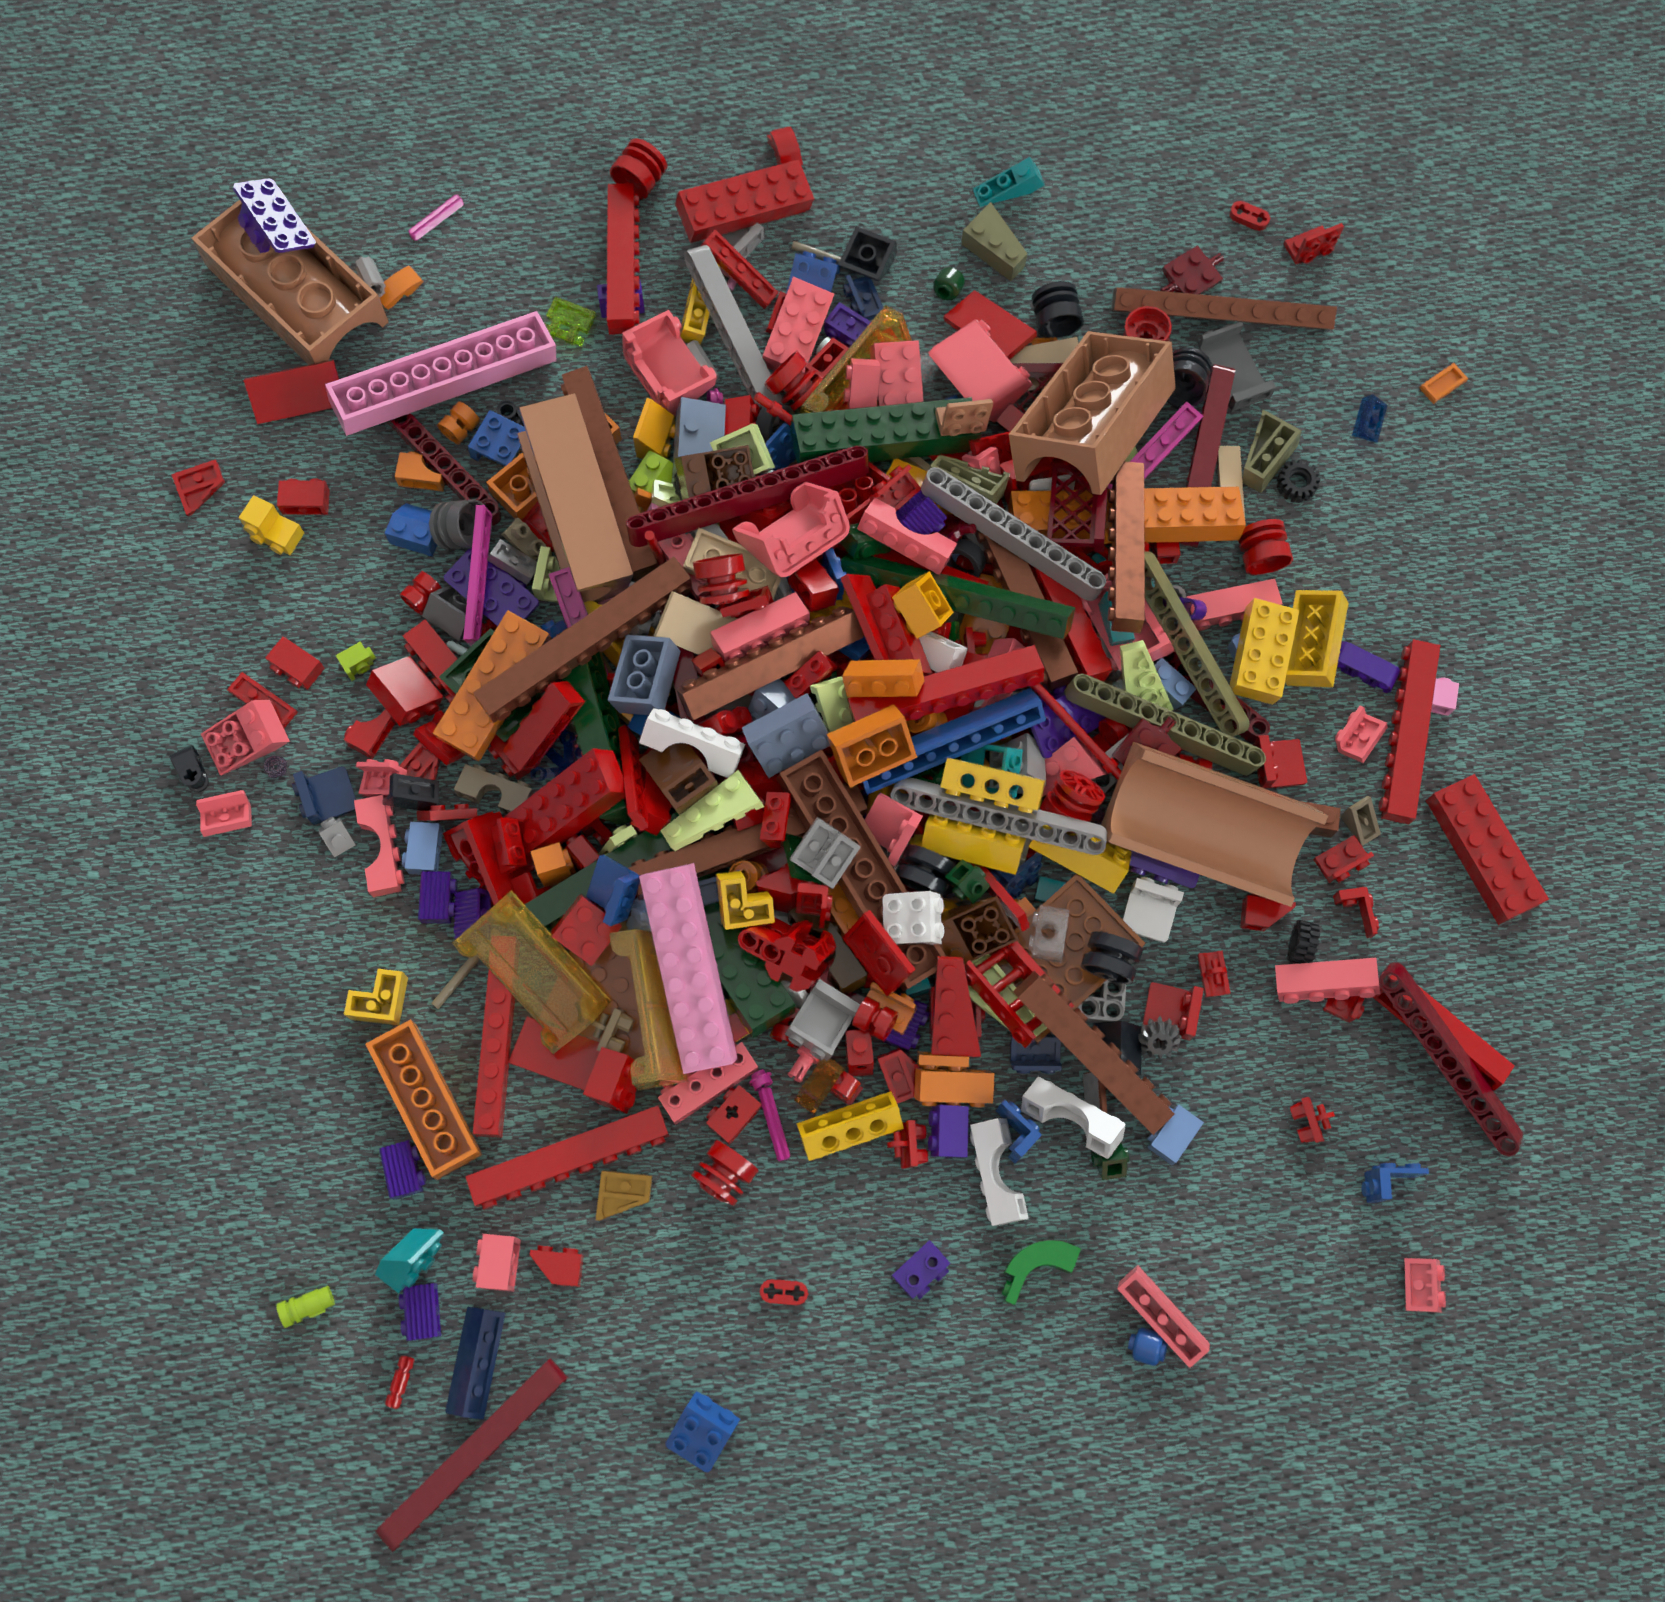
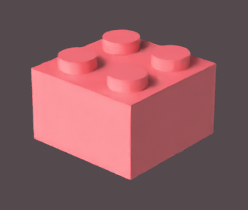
M483 1234L482 1240L479 1239L477 1244V1255L480 1256L479 1266H475L473 1272V1282H476V1288L514 1292L521 1239L512 1236Z

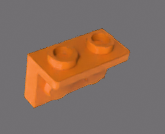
M872 982L867 996L880 1002L881 1008L887 1006L899 1013L892 1030L903 1035L917 1010L916 1004L913 1003L914 999L903 993L900 996L892 993L887 997L878 984Z
M918 1051L917 1065L927 1070L948 1069L951 1071H963V1069L969 1067V1057L931 1055V1052Z

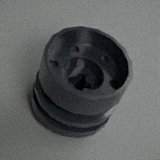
M1067 281L1051 282L1038 288L1032 294L1031 301L1040 336L1044 338L1066 337L1079 331L1083 326L1084 319L1079 305L1078 292L1073 283Z
M1183 347L1173 352L1175 390L1167 400L1170 405L1181 408L1186 402L1193 407L1203 401L1212 374V363L1203 351L1193 347Z

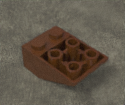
M749 445L684 455L674 459L682 500L754 478Z
M675 743L668 746L663 752L653 749L639 759L679 815L718 786L715 778L689 744Z
M997 896L977 901L974 904L970 903L952 908L941 913L944 936L941 938L942 944L939 945L947 957H962L964 965L969 960L972 962L1019 940Z

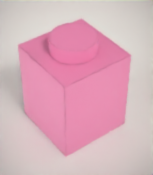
M1436 678L1432 713L1449 716L1456 709L1459 683L1452 682L1448 678Z

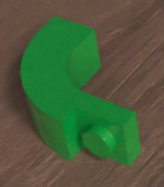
M1048 1240L1034 1243L1019 1251L1009 1261L1003 1274L1012 1277L1011 1281L1006 1280L1001 1294L1005 1296L1003 1302L1012 1306L1016 1304L1025 1278L1038 1266H1051L1068 1274L1072 1273L1081 1248L1062 1241Z

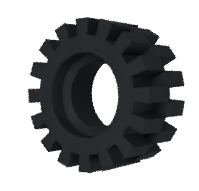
M1299 459L1297 463L1295 460H1291L1290 464L1286 463L1277 477L1278 483L1276 485L1277 488H1280V495L1284 493L1285 496L1283 498L1287 500L1290 497V502L1293 503L1295 500H1298V503H1302L1303 500L1308 501L1317 491L1321 481V477H1318L1320 475L1319 471L1314 472L1316 469L1315 465L1313 464L1309 467V461L1302 464L1303 459ZM1293 475L1302 476L1306 481V486L1303 488L1294 486L1290 482V477Z
M1300 919L1296 921L1291 932L1292 936L1290 937L1288 947L1289 962L1296 964L1313 963L1316 957L1315 953L1318 951L1317 946L1320 942L1319 924Z

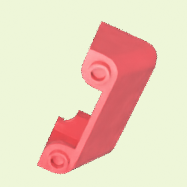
M667 310L622 333L623 355L652 400L676 417V410L681 397L697 400L715 386L717 375L712 367L707 365L700 366L680 337L682 326L676 316L673 317L671 312Z
M975 319L935 345L928 354L964 398L972 397V401L992 399L993 407L989 420L995 423L1010 403L1013 405L1033 384L1028 379L1030 374L1022 366L1017 368L990 338L991 335L988 331L991 328L982 319L980 321Z
M804 482L796 487L791 494L792 511L760 532L753 523L743 522L732 529L735 538L741 546L773 574L787 577L848 535L850 525L837 491Z
M1108 574L1104 575L1106 584L1095 600L1087 601L1081 597L1080 599L1082 600L1084 610L1089 614L1112 656L1110 661L1114 671L1120 670L1122 673L1121 645L1110 646L1098 606L1105 592H1108L1109 586L1112 587V581H1108ZM1145 599V621L1141 633H1134L1135 640L1133 642L1143 640L1152 661H1155L1175 651Z

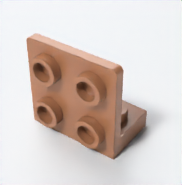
M992 399L949 403L946 407L936 408L935 415L941 436H956L986 431L993 407Z

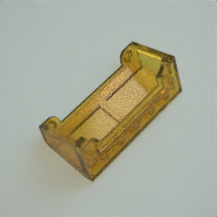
M885 305L802 404L799 414L838 410L844 403V389L849 387V380L846 379V366L851 364V358L871 360L870 346L874 343L912 341L903 314Z
M512 890L452 942L461 955L469 958L477 955L543 1028L540 1032L541 1042L552 1054L556 1053L592 1024L611 1002L559 942L551 937L549 931Z
M632 929L609 933L613 951L618 956H626L630 960L645 1056L635 1059L631 1065L633 1086L638 1090L688 1082L687 1073L683 1074L652 932Z

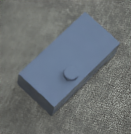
M681 397L675 419L672 484L674 482V473H676L675 458L713 451L710 442L724 436L725 404Z

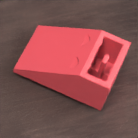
M252 700L201 733L220 776L276 751L290 742L270 700Z

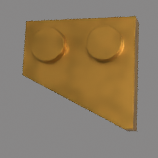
M602 1170L596 1220L600 1221L649 1202L653 1175Z

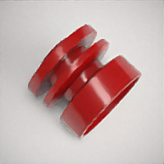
M635 138L631 139L623 150L622 156H619L610 168V175L616 184L634 183L635 192H639V199H646L654 188L655 182L660 180L668 167L664 156L658 149L642 139Z
M1151 306L1139 307L1126 318L1123 336L1169 341L1172 324L1169 316L1161 309Z
M798 351L790 355L764 383L774 395L784 390L786 393L780 402L785 404L792 399L788 406L794 411L806 404L815 395L819 386L824 381L821 375H818L812 381L810 380L816 372L814 368L806 373L802 371L807 361Z
M1267 519L1245 526L1238 542L1241 552L1244 553L1242 558L1247 574L1272 573L1292 563L1293 556L1289 543L1285 542L1288 537L1283 521Z
M743 553L716 556L693 562L695 578L707 579V584L699 586L698 592L709 591L710 593L699 597L700 604H727L750 595L749 588H738L740 585L747 584V579L736 578L735 575L745 570Z
M1064 770L1060 772L1057 781L1052 786L1053 790L1048 792L1040 809L1090 822L1093 817L1092 813L1097 812L1099 805L1102 804L1105 798V794L1088 777L1075 771Z
M715 1140L707 1152V1155L714 1163L710 1166L700 1162L699 1166L707 1173L704 1176L694 1170L691 1176L697 1181L700 1188L720 1202L735 1206L738 1201L729 1193L732 1190L742 1196L743 1191L736 1183L740 1180L750 1184L759 1169L724 1143Z

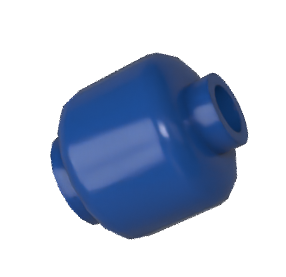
M1143 1327L1138 1330L1136 1335L1131 1334L1128 1349L1133 1350L1132 1356L1135 1361L1152 1366L1157 1365L1159 1361L1164 1362L1168 1344L1156 1331Z

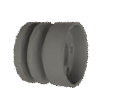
M472 499L440 502L433 508L429 519L430 533L434 542L445 550L472 548L476 505H484L482 502Z

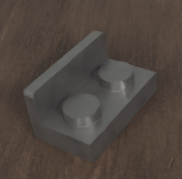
M501 539L487 558V561L525 584H528L532 579L537 567V561Z

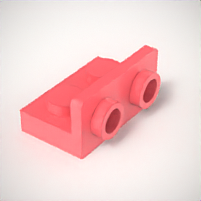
M1405 1258L1406 1311L1442 1313L1441 1307L1446 1306L1445 1292L1441 1291V1281L1445 1280L1444 1265H1440L1439 1260Z

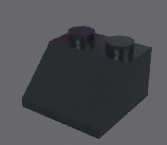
M856 226L838 266L879 282L889 272L897 255L896 241Z

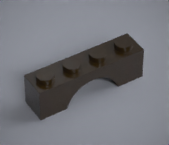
M796 907L788 912V923L791 926L793 923L807 920L813 923L809 934L817 939H820L823 930L832 933L837 946L833 954L834 962L828 970L827 977L832 987L844 995H848L864 986L868 971L860 961L858 962L852 950L840 936L841 932L837 924L825 921L824 929L819 928L820 915L796 913Z

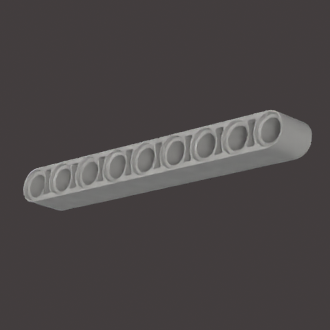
M707 245L685 251L684 259L687 268L748 394L751 395L755 404L759 405L760 410L764 406L754 400L757 392H760L771 401L775 400L781 403L782 397L780 393L774 395L764 385L771 374L710 248ZM778 416L773 423V427L779 425L780 418Z
M935 467L928 470L921 486V491L925 496H928L932 501L968 524L974 523L978 531L1081 598L1093 601L1099 596L1106 584V578L1100 571L944 470Z
M911 777L896 782L891 792V799L912 810L1091 855L1101 854L1106 848L1107 831L1099 824L1039 809L1033 810L1032 814L1018 811V806L1009 804L1008 808L994 805V800L987 798L984 799V802L969 799L970 794L962 792L960 796H954L945 793L946 789L941 788L939 784ZM899 789L906 790L908 794L901 793ZM922 795H928L932 799L927 800ZM946 801H952V802H954L956 805H955V806L948 805V804L946 803ZM970 807H976V808H978L980 811H979V812L972 811V810L970 809ZM994 813H1000L1004 817L998 818L994 815ZM1019 819H1024V820H1026L1028 823L1022 824V823H1020L1018 820H1019ZM1043 825H1048V826H1050L1052 829L1046 830V829H1044L1042 826H1043ZM1072 831L1077 835L1070 836L1066 832ZM1097 837L1101 841L1094 842L1090 838Z

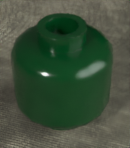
M945 267L942 269L933 282V289L936 295L942 300L950 301L956 299L965 285L964 276L956 268Z

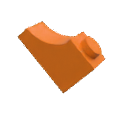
M416 452L399 453L395 472L398 486L444 491L445 482L442 475L429 470L422 455Z

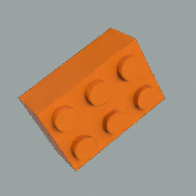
M895 705L826 734L840 775L849 787L917 758L905 717Z

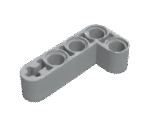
M1107 980L1101 985L1100 997L1089 996L1078 1007L1081 1011L1083 1004H1088L1092 1007L1093 1014L1086 1015L1089 1018L1086 1022L1119 1021L1125 1012L1126 984ZM1108 983L1116 984L1119 992L1111 993L1108 990ZM1113 1007L1116 1009L1117 1017L1112 1018L1108 1016L1106 1008Z

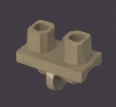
M519 518L514 519L512 524L501 534L512 547L535 561L539 557L541 546L546 547V544L541 539H538L527 524L523 523Z
M615 1008L608 1025L606 1023L609 1015L602 1013L599 1021L592 1019L590 1023L596 1027L593 1034L594 1037L600 1039L604 1031L597 1048L598 1051L601 1050V1047L622 1053L626 1042L616 1038L615 1034L618 1028L630 1033L635 1023L633 1018L625 1014V1010Z

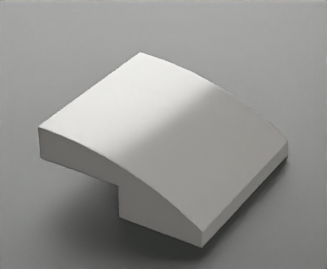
M817 817L790 857V860L833 889L861 847Z

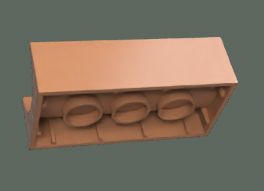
M239 200L191 238L207 268L308 365L329 361L330 355L337 343L353 328L367 322L378 323L383 328L389 323L378 294L309 229L308 231L316 241L315 246L312 248L277 253L270 245L269 252L260 253L255 244L251 242L244 228L239 224L238 215L242 207V202Z
M1088 331L1009 433L1016 481L1025 482L1042 457H1056L1071 463L1080 470L1089 482L1092 494L1101 495L1175 390L1172 342Z
M576 394L519 407L526 431L517 433V437L559 569L570 568L577 592L580 591L584 602L594 601L598 603L613 598L629 587L633 572Z
M1133 742L1101 826L1107 831V841L1109 843L1291 907L1295 899L1291 890V880L1299 851L1310 832L1320 824L1325 825L1328 815L1306 803Z

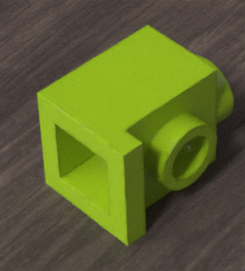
M361 641L336 655L351 681L355 680V674L367 672L370 666L374 664L373 660L377 659L370 647L364 648Z

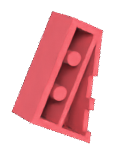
M1077 736L1055 751L1052 757L1045 759L1046 786H1044L1042 797L1053 790L1052 786L1057 781L1061 771H1075L1091 780L1108 775L1102 768L1103 764Z

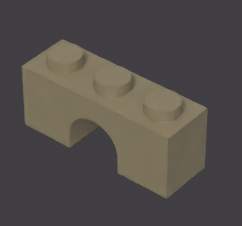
M465 764L454 788L457 796L478 804L483 795L488 791H499L502 793V797L498 807L504 814H509L534 794L529 784L522 781L512 782L508 780L507 776L498 772L493 775L486 772L487 770L484 767L476 764L473 767Z

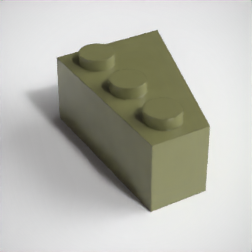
M990 202L963 230L961 244L1008 280L1012 281L1025 267L1027 252Z
M1263 410L1244 467L1242 482L1262 493L1298 447L1301 430Z
M939 455L930 465L929 469L935 467L944 470L995 504L1004 495L1011 474L1003 472V475L989 472L988 467L982 466L981 470L967 466L968 462Z

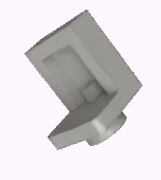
M331 817L321 823L322 827L318 829L319 834L334 857L355 846V842L340 817L336 819Z

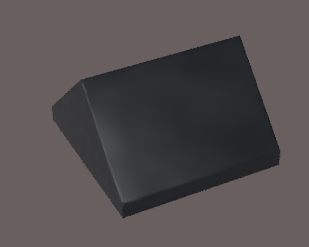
M1125 1021L1093 1023V1026L1095 1025L1105 1035L1102 1040L1107 1045L1112 1042L1122 1052L1119 1057L1124 1062L1129 1059L1139 1070L1136 1074L1141 1076L1142 1049L1139 1034L1141 1033L1142 1026Z

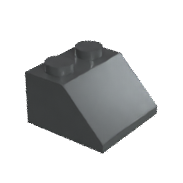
M448 585L430 594L422 616L430 621L432 625L448 633L451 638L460 641L464 637L467 600Z

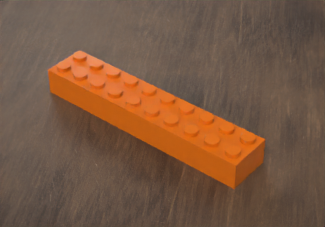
M1239 486L1144 488V542L1240 540L1246 523ZM1051 490L1011 491L1008 512L1047 537ZM1064 490L1056 494V497L1061 501L1070 496ZM1086 490L1079 497L1086 502L1093 495ZM1108 498L1104 544L1112 543L1108 541L1109 528L1112 527V522H1108L1109 509L1112 508V503L1108 502ZM1073 500L1066 506L1074 511L1081 505ZM1061 509L1054 516L1061 521L1068 514ZM1084 510L1077 516L1081 520L1086 521L1092 515L1087 510ZM1072 519L1065 526L1072 531L1079 524ZM1060 528L1053 533L1052 538H1063L1067 534ZM1085 529L1076 534L1079 539H1090V534Z

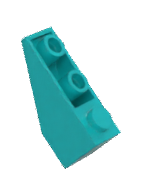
M1028 157L973 188L979 207L988 205L990 202L993 204L1031 194L1045 186L1039 168Z

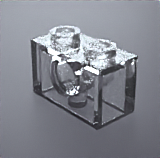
M1040 905L1039 912H1034L1032 926L1037 927L1036 935H1030L1028 950L1033 951L1032 958L1062 962L1069 909ZM1046 928H1050L1055 932V936L1047 939L1043 937L1041 932Z

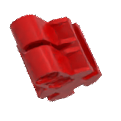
M774 917L775 923L748 926L738 935V943L742 949L766 961L765 966L771 979L778 982L783 972L793 977L789 988L795 992L809 989L826 972L829 963L824 960L830 954L833 955L837 947L832 933L826 930L822 931L820 939L810 935L813 923L807 920L793 923L791 926Z

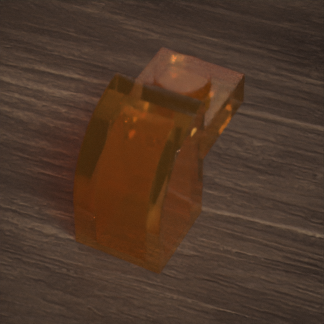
M825 1059L819 1060L794 1101L812 1114H815L845 1068L832 1059L828 1061Z

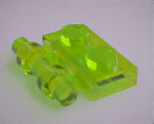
M555 296L546 314L547 319L552 322L550 325L544 324L552 338L558 337L565 340L567 344L582 346L584 338L578 336V333L580 331L588 334L596 318V312ZM562 324L570 327V330L567 332L559 328Z

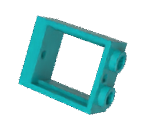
M988 744L961 756V761L984 765L986 750L1004 753L1001 770L1020 774L1023 749ZM965 774L962 777V783L970 788L974 785L975 779L973 775ZM1013 785L1010 789V794L1013 798L1017 796L1019 785ZM986 786L990 793H996L999 788Z

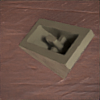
M1366 796L1350 806L1340 816L1362 846L1381 835L1370 796Z

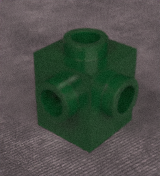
M963 859L945 876L954 887L952 892L960 900L967 899L973 904L990 887L984 879L986 874L978 866L973 867Z
M1121 1142L1109 1159L1096 1152H1091L1093 1167L1098 1168L1102 1180L1127 1177L1129 1153L1126 1147L1123 1148Z

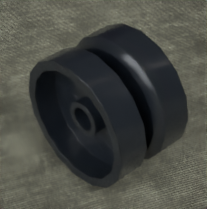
M908 844L902 855L908 864H899L895 871L902 884L919 892L931 891L938 893L940 898H943L948 886L942 879H946L945 876L956 866L955 863L929 849Z
M1099 931L1092 932L1087 945L1092 951L1084 954L1080 967L1090 974L1112 982L1132 984L1137 970L1131 964L1140 962L1144 949L1135 942L1114 934Z

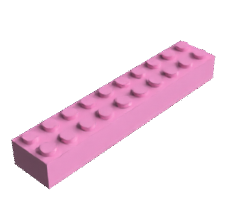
M535 311L325 384L327 396L347 436L555 362L556 344L540 315Z

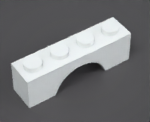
M653 708L646 720L639 742L661 752L675 743L690 744L699 749L705 756L709 771L726 778L735 773L745 747L744 743L739 742L734 737L723 736L711 728H703L693 724L688 719H680L670 715L666 710Z
M1039 1076L1022 1097L1021 1111L1042 1123L1053 1118H1066L1076 1122L1086 1134V1147L1106 1159H1109L1123 1140L1125 1123Z
M996 1118L970 1125V1140L976 1149L975 1163L981 1173L982 1181L980 1185L983 1195L986 1196V1215L988 1220L991 1221L992 1226L1029 1219L1023 1193L1009 1189L999 1174L1000 1157L1003 1151L1012 1144L1007 1119Z

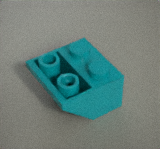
M413 1228L381 1259L375 1275L397 1293H400L406 1286L410 1288L418 1279L419 1273L422 1270L426 1272L434 1263L435 1258L433 1256L442 1246L439 1242L444 1232L440 1229Z

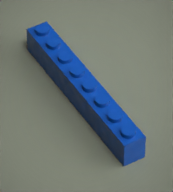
M1029 688L912 736L911 739L917 758L860 784L866 794H870L945 763L947 758H957L1044 722L1046 717L1042 702L1033 690Z

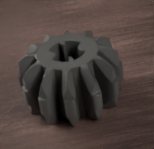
M1159 1016L1156 1022L1149 1018L1148 1025L1142 1024L1139 1041L1143 1051H1148L1150 1057L1157 1054L1161 1060L1164 1054L1170 1058L1172 1051L1178 1052L1181 1035L1179 1027L1172 1025L1170 1018L1163 1022Z

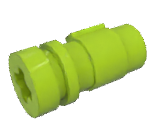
M325 1286L303 1294L299 1298H289V1302L284 1300L277 1303L276 1307L284 1328L294 1325L295 1321L297 1323L302 1322V1318L307 1316L312 1318L326 1312V1308L334 1306L335 1301L330 1287Z

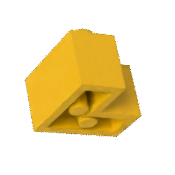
M254 495L239 516L240 521L244 525L243 529L250 534L249 538L259 545L265 543L270 546L269 548L280 555L283 552L291 555L304 535L299 524L279 515L273 504Z
M741 871L716 874L720 917L725 930L775 923L773 899L768 891L747 894L745 877Z
M378 969L373 993L348 990L344 1015L350 1020L400 1025L408 977L402 971Z

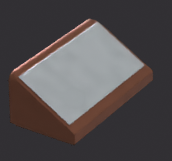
M1092 1072L1083 1073L1085 1102L1095 1105L1099 1110L1107 1113L1106 1087Z

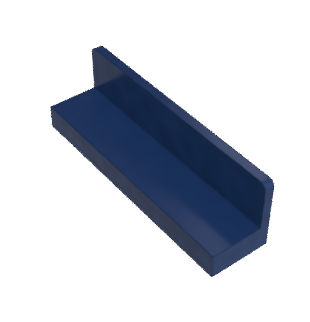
M467 1307L445 1410L446 1413L484 1420L505 1318L504 1312Z

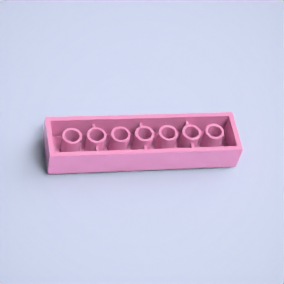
M694 863L640 875L639 878L683 1074L733 1064L738 1058Z

